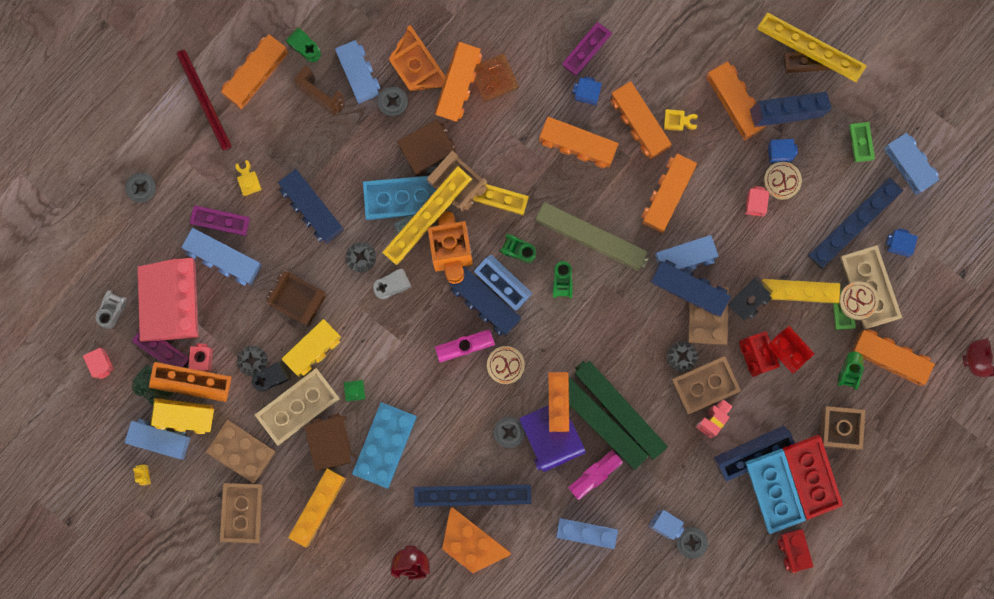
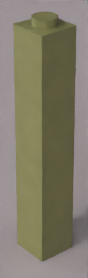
M543 203L536 217V223L636 271H639L640 267L644 268L649 259L645 257L647 251L548 203Z

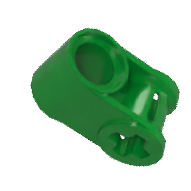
M299 27L285 40L293 50L301 54L307 61L317 62L320 59L321 51L317 44Z
M506 234L504 245L499 249L501 254L527 264L532 263L536 259V250L533 245L513 235ZM526 249H529L533 252L532 256L529 258H526L522 255L523 251Z
M561 261L557 263L554 270L553 298L557 296L572 298V267L568 262ZM560 266H566L568 268V274L564 276L560 275L558 273V268Z
M853 351L847 354L838 375L837 386L846 385L853 387L854 390L858 389L864 372L863 356L859 352Z

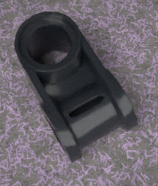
M280 361L254 375L252 385L258 391L264 392L285 383L291 377L283 361ZM259 378L266 380L263 387L257 385Z

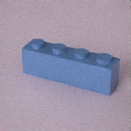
M194 228L191 229L181 247L186 251L185 255L194 260L196 257L202 259L201 263L205 266L219 268V273L227 277L229 275L236 277L235 281L244 286L246 283L252 286L262 267L259 262Z

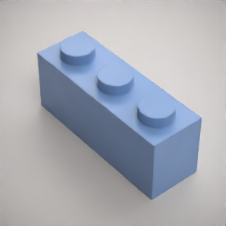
M354 40L335 48L358 104L379 96L378 89H380L377 79H373L370 74L373 72L370 62H365L363 58L366 53L362 44L358 46L357 41Z
M905 133L888 144L884 150L915 195H918L940 179L936 169L927 162L926 155L917 148L915 139Z
M711 235L657 252L655 255L657 263L669 260L675 263V268L681 271L683 268L689 271L696 270V266L704 264V267L715 263L714 260L719 257Z
M493 255L486 257L474 271L515 311L533 294Z
M138 419L137 422L131 421L125 444L184 460L191 437H187L186 432L174 431L173 433L167 431L168 427L164 430L156 429L149 426V421Z
M658 510L648 527L667 539L674 540V538H679L684 531L682 527L684 522L665 510Z
M559 518L556 538L615 549L618 530Z

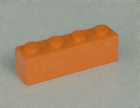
M270 34L266 38L263 37L259 41L257 49L248 54L246 62L235 70L232 79L227 80L223 84L221 93L242 110L289 53L287 48Z
M462 42L456 43L434 111L435 115L456 122L458 118H462L464 100L467 101L470 95V90H468L469 84L474 82L476 77L474 69L476 64L479 65L482 58L481 49Z
M727 61L708 72L706 78L745 141L763 131L766 126L754 127L750 109L756 104V101L753 97H749L746 92L747 87L745 83L737 77L736 68Z
M631 81L612 92L610 100L612 106L622 114L620 115L622 122L625 125L628 124L632 131L630 133L635 141L638 140L640 142V149L645 157L649 156L650 160L670 149L671 142Z
M547 117L539 137V142H542V145L547 148H558L563 154H574L579 160L595 162L597 167L604 169L605 167L610 168L619 144L551 117Z
M676 154L675 158H670L666 166L669 170L666 175L662 174L658 182L661 186L658 192L654 190L649 200L652 202L650 209L646 207L641 216L644 219L643 225L663 234L696 168V162L680 154Z
M867 329V331L863 330L859 333L851 352H859L863 359L919 386L926 385L935 363L930 362L931 359L922 354L918 356L912 353L913 350L906 346L901 348L895 345L896 342L886 337L882 339L873 330Z
M154 362L149 388L226 402L232 377Z

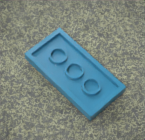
M429 176L364 181L366 220L414 216L436 191L427 182Z
M381 402L352 475L389 489L417 416Z
M782 449L745 462L769 534L806 521L788 462Z

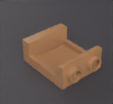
M451 151L430 174L427 182L437 190L457 166L460 167L472 178V181L452 202L462 212L464 209L468 210L474 204L473 199L477 195L481 196L485 192L487 180L482 179L461 161L454 151Z

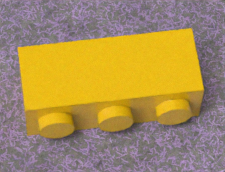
M323 319L282 360L297 376H306L312 370L311 366L315 362H321L326 357L325 353L330 348L333 350L339 345L341 336Z
M154 398L151 426L162 430L169 427L179 432L194 430V433L205 434V432L211 431L214 408L213 405Z

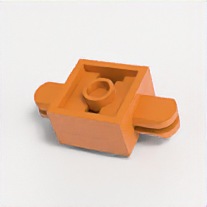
M444 211L437 219L438 226L428 227L432 261L435 272L445 270L447 280L452 284H457L464 279L463 267L473 265L466 221L456 223L454 214Z

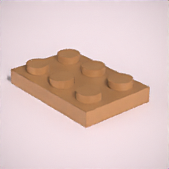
M722 287L728 290L727 294L729 295V287ZM689 303L688 343L727 345L728 304L722 316L717 317Z
M725 356L672 379L687 415L741 392Z
M227 420L206 453L255 484L276 451Z
M223 483L220 542L260 543L263 485Z

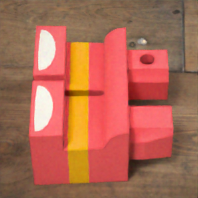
M722 400L716 406L714 405L709 408L708 414L710 418H703L695 427L710 439L715 437L730 418L727 413L732 406L725 400Z

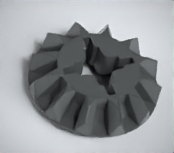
M388 87L379 94L378 106L382 113L388 116H398L404 113L408 106V98L402 89ZM388 97L393 100L397 98L396 103L398 107L394 105L389 106L390 101Z
M136 173L126 182V194L137 203L147 202L150 198H153L156 191V183L150 175ZM137 183L141 186L145 184L144 188L147 192L145 193L140 191L138 193V188L135 184Z
M364 242L354 243L348 248L345 256L348 266L356 272H366L376 262L375 250L371 245ZM364 252V257L368 261L360 260L357 263L358 258L354 253L361 254Z
M686 341L674 343L667 352L669 365L678 372L691 370L698 360L697 350ZM687 350L686 358L688 361L682 360L677 363L680 357L677 352L683 353Z
M249 345L242 348L237 355L236 363L243 374L254 376L265 370L268 359L263 349L258 346ZM251 355H253V358L260 359L254 362L253 369L250 363L244 362L249 360Z
M505 417L496 423L494 438L499 445L505 448H513L522 442L524 428L518 419ZM515 426L512 433L516 438L508 436L503 439L506 432L502 427L510 429Z
M689 527L684 529L681 536L677 538L676 546L684 557L696 559L706 552L708 540L702 530ZM690 534L693 540L700 541V543L694 545V552L691 546L684 545V543L690 540Z

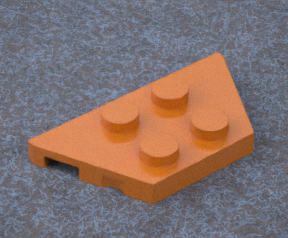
M409 25L403 38L398 42L397 48L389 57V62L409 91L441 88L446 76L412 26Z
M451 507L442 549L470 572L475 573L511 554L456 509Z

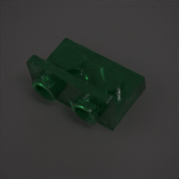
M146 364L132 380L131 388L136 395L143 396L153 406L154 398L168 400L174 392L149 388L152 367Z

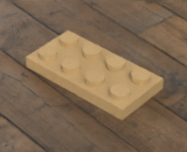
M878 245L841 256L840 261L848 284L857 281L866 282L875 289L878 295L879 302L875 313L861 320L864 330L901 319L902 315Z
M315 368L256 413L255 416L277 446H279L340 398L320 371Z

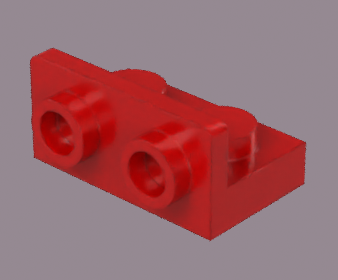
M790 326L786 327L767 344L768 348L792 374L815 355Z
M767 331L739 341L740 350L744 355L747 368L752 377L780 367L776 355L767 346L771 342Z
M803 529L779 535L778 545L780 551H784L785 554L783 562L786 570L794 574L798 571L814 567Z

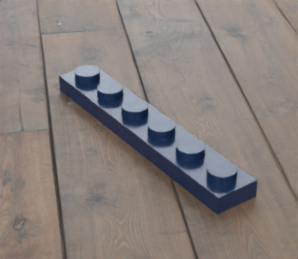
M891 177L888 178L823 240L808 257L822 269L904 190Z
M531 485L414 487V507L531 504Z

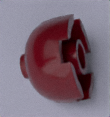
M988 338L973 341L967 347L966 355H963L964 367L968 366L970 372L978 377L994 376V366H992L993 354Z
M405 546V549L395 553L391 562L390 574L399 579L400 575L409 576L408 580L426 578V574H430L429 559L416 546Z

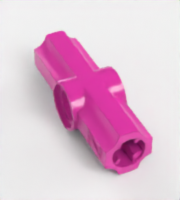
M488 329L435 346L441 363L463 355H469L472 352L494 346L495 344L491 331ZM461 342H469L470 348L467 351L461 350L459 348Z
M612 450L598 463L595 462L583 472V475L570 485L568 489L580 500L590 490L598 487L605 481L608 475L623 462Z

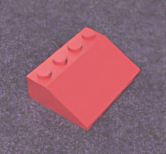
M172 259L138 266L140 342L199 338L196 264L194 259Z

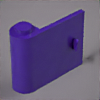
M549 405L519 418L537 457L534 462L538 471L542 469L543 472H546L586 453L570 417L569 432H549Z

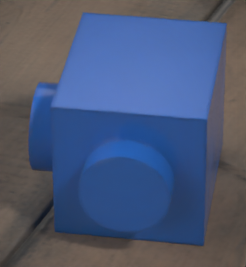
M590 77L580 78L579 83L574 84L572 94H575V101L597 106L602 83L595 82V79Z
M794 139L770 140L768 143L769 163L791 162L797 156L798 149L797 144H794Z
M905 229L895 230L888 234L885 245H888L886 251L910 257L914 253L918 236L909 234V231Z

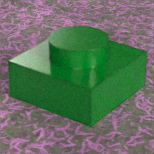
M363 380L344 382L346 402L366 400Z

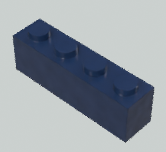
M827 92L758 101L750 109L754 127L822 118L832 108Z
M294 169L278 182L281 186L278 190L285 198L289 196L293 201L290 205L296 213L300 211L304 215L302 220L308 228L312 226L315 229L313 234L319 242L324 241L328 244L344 231L340 223L297 169Z
M665 260V262L659 261L649 281L650 283L717 317L722 316L731 298L727 294L728 290L720 286L716 288L711 286V282L705 278L700 277L697 279L693 277V273L683 268L681 271L675 268L676 264L669 260Z
M464 266V279L457 284L449 283L450 291L456 297L461 296L466 300L464 304L469 309L473 310L475 308L480 313L478 317L485 323L489 321L494 326L492 329L499 336L503 334L506 337L521 321V317Z
M783 425L713 458L721 476L727 482L748 472L745 462L793 445L795 442L791 432Z

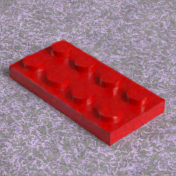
M819 434L782 448L804 516L807 520L843 506L822 438Z

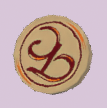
M777 162L771 165L765 172L763 178L764 188L766 191H769L770 196L776 199H789L800 190L802 177L798 168L793 164Z
M860 281L850 283L843 288L839 298L842 312L854 320H863L873 315L879 302L875 289L866 282Z
M511 346L496 348L487 359L489 376L500 384L508 385L514 383L521 378L524 372L525 362L523 356L517 349Z

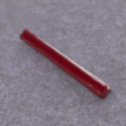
M186 50L178 51L176 55L223 151L230 149L232 145Z

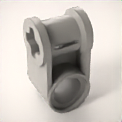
M404 269L390 273L377 280L373 285L374 293L379 299H386L411 287ZM379 286H383L386 292L382 293V291H379Z
M107 291L96 314V322L105 329L113 328L127 304V298H121L113 294L112 291ZM110 315L109 322L103 323V317Z

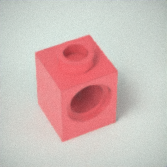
M758 186L753 187V189L750 188L747 194L745 214L764 217L767 213L769 191Z
M197 343L196 347H190L189 369L212 372L213 349L208 347V344ZM199 353H204L205 360L199 363L197 356Z
M98 348L83 355L92 377L103 379L110 375L109 372L114 370L106 350L103 348Z

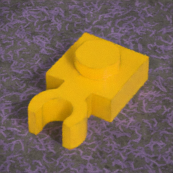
M666 109L664 130L683 131V126L694 130L697 128V125H692L690 120L697 119L698 115L690 114L687 117L684 116L685 111Z
M248 160L245 161V169H240L239 164H236L237 171L242 174L237 179L244 196L262 190L256 172H250L251 164Z
M143 464L133 468L136 483L139 482V485L143 486L151 484L148 465Z

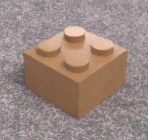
M823 407L821 410L820 436L824 447L853 450L863 449L865 410Z

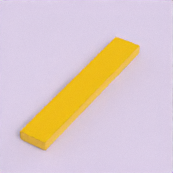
M768 12L758 25L757 30L856 83L866 69L867 65Z
M457 166L382 253L395 265H398L428 231V227H431L472 181V178Z

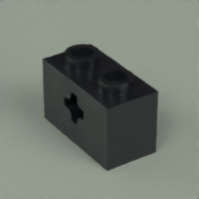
M756 275L728 306L743 321L747 318L752 319L759 312L757 308L761 304L765 306L772 299L770 295L773 290ZM754 296L756 298L754 302L749 303V297Z

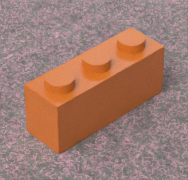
M548 372L549 432H569V373Z

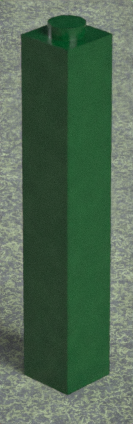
M590 360L587 363L582 361L575 368L577 372L574 375L652 461L668 448L663 440Z
M569 377V407L633 470H636L649 456Z

